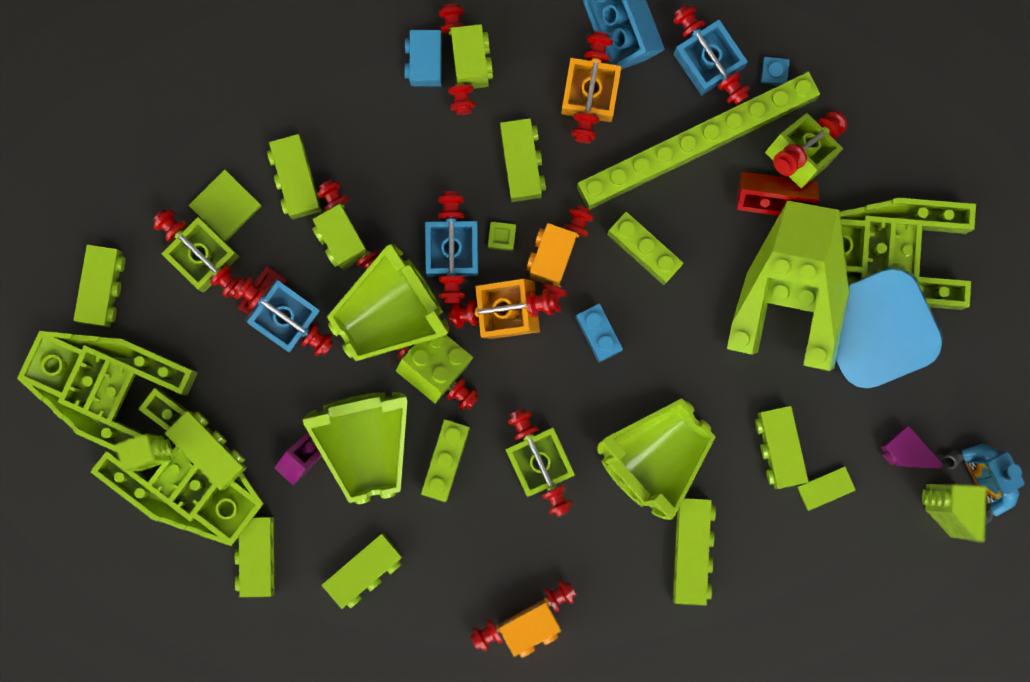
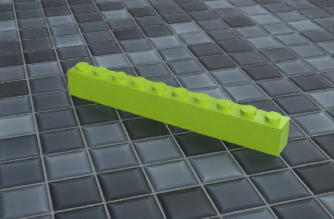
M807 72L579 182L577 185L579 194L586 208L590 210L814 102L819 97L820 92L810 73Z

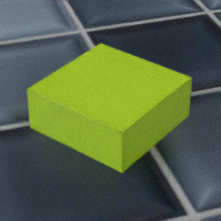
M491 222L488 248L513 251L516 224Z

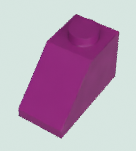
M902 426L880 446L884 451L882 456L892 466L894 464L896 466L941 468L943 466L940 460L909 426Z
M308 432L285 452L275 466V469L292 485L297 483L322 457Z

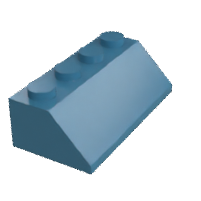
M583 0L594 32L607 33L608 38L613 40L612 45L606 47V54L610 56L609 62H606L607 64L621 66V69L646 61L665 50L646 0Z

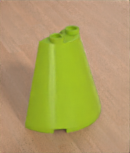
M394 244L386 246L327 316L330 321L328 323L330 330L335 336L339 334L345 341V344L342 345L343 350L349 358L353 357L355 361L442 337L449 333L447 320L441 321L439 314L443 313V310L432 290L410 259L404 261L400 257L403 255V252Z
M376 392L348 397L323 405L324 409L322 412L317 413V410H312L303 417L305 428L349 503H367L371 500L370 496L380 495L381 498H390L395 496L396 492L401 491L407 398L405 394L393 392L392 397H386L385 392Z
M682 398L604 438L597 447L598 453L600 455L603 453L604 458L601 460L603 466L616 484L638 505L653 508L651 511L653 515L666 520H672L675 517L716 437L711 432V427L707 422L702 419L698 421L694 417L693 406Z

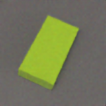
M845 466L797 487L807 511L856 490Z

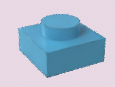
M764 57L760 84L780 86L786 83L790 60Z

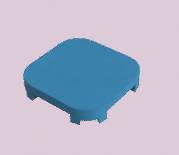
M891 266L848 285L850 294L836 361L846 379L855 386L862 388L877 387L926 367L935 361L939 355L943 341L942 331L939 329L918 284L919 281L913 273L911 274L905 269Z

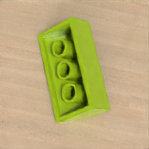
M926 484V489L922 493V503L926 505V511L944 531L953 538L984 542L986 487Z

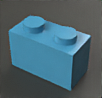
M410 30V38H405V53L410 54V63H405V78L409 79L411 86H441V30Z
M600 303L576 315V320L598 363L623 351Z

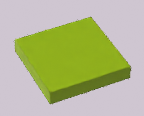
M226 170L189 204L225 242L262 207Z

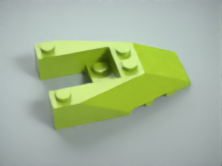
M895 198L852 210L841 211L848 284L883 270V268L894 266L905 269L915 275L929 307L956 310L970 307L971 281L919 277L922 230L967 234L975 228L976 204Z
M793 201L786 202L746 274L733 318L727 349L748 354L758 353L767 306L770 303L814 312L804 366L827 371L835 368L850 294L840 210Z
M39 331L17 379L51 408L77 435L117 452L116 444L146 435L115 420L136 374L187 396L198 372L123 339Z
M156 388L153 389L139 408L140 411L165 430L172 427L188 411L164 391ZM177 446L173 449V454L170 455L171 461L162 464L151 479L140 471H123L118 454L114 451H106L91 470L93 475L152 520L172 525L229 546L234 544L264 504L243 472L225 490H219Z

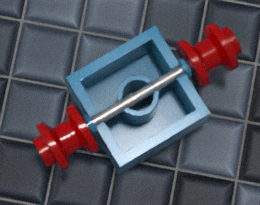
M688 5L683 6L675 12L676 18L673 22L675 25L682 24L685 29L682 34L684 38H688L691 35L692 37L677 46L673 55L701 96L718 87L719 90L725 89L728 92L727 102L729 104L734 102L738 105L749 97L747 94L750 90L749 86H742L738 81L741 76L739 72L744 69L748 61L720 20H717L701 31L706 22L704 20H697L694 15L697 10L695 6L690 8Z
M446 191L443 192V196L438 197V202L443 204V212L438 214V219L446 220V222H425L427 277H439V282L444 284V292L439 294V299H444L445 304H459L460 299L465 298V294L460 292V284L465 282V277L478 276L477 221L457 222V220L464 219V214L459 212V204L464 202V197L459 196V192Z
M250 276L246 279L241 277L234 286L233 291L236 292L234 298H245L249 301L248 308L252 309L244 321L289 353L301 336L303 338L300 345H311L314 348L313 354L316 356L320 353L325 355L333 345V342L330 341L332 335L327 333L323 336L318 332V325L316 323L308 328L320 310L277 279L273 280L267 290L264 286L256 288L252 285V277Z

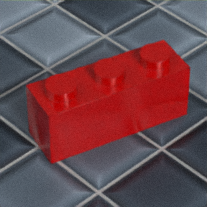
M741 172L737 190V210L779 216L787 201L818 206V182L810 181L801 189L791 178Z

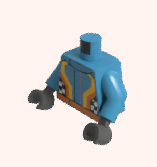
M979 444L963 449L962 453L957 450H951L943 457V459L951 458L954 460V462L947 466V469H955L962 460H965L964 463L976 486L986 487L985 503L987 506L990 505V508H985V524L992 520L993 515L999 516L1016 505L1019 497L1018 489L1024 486V480L1021 477L1022 470L1020 466L1014 463L1007 451H997L987 444Z

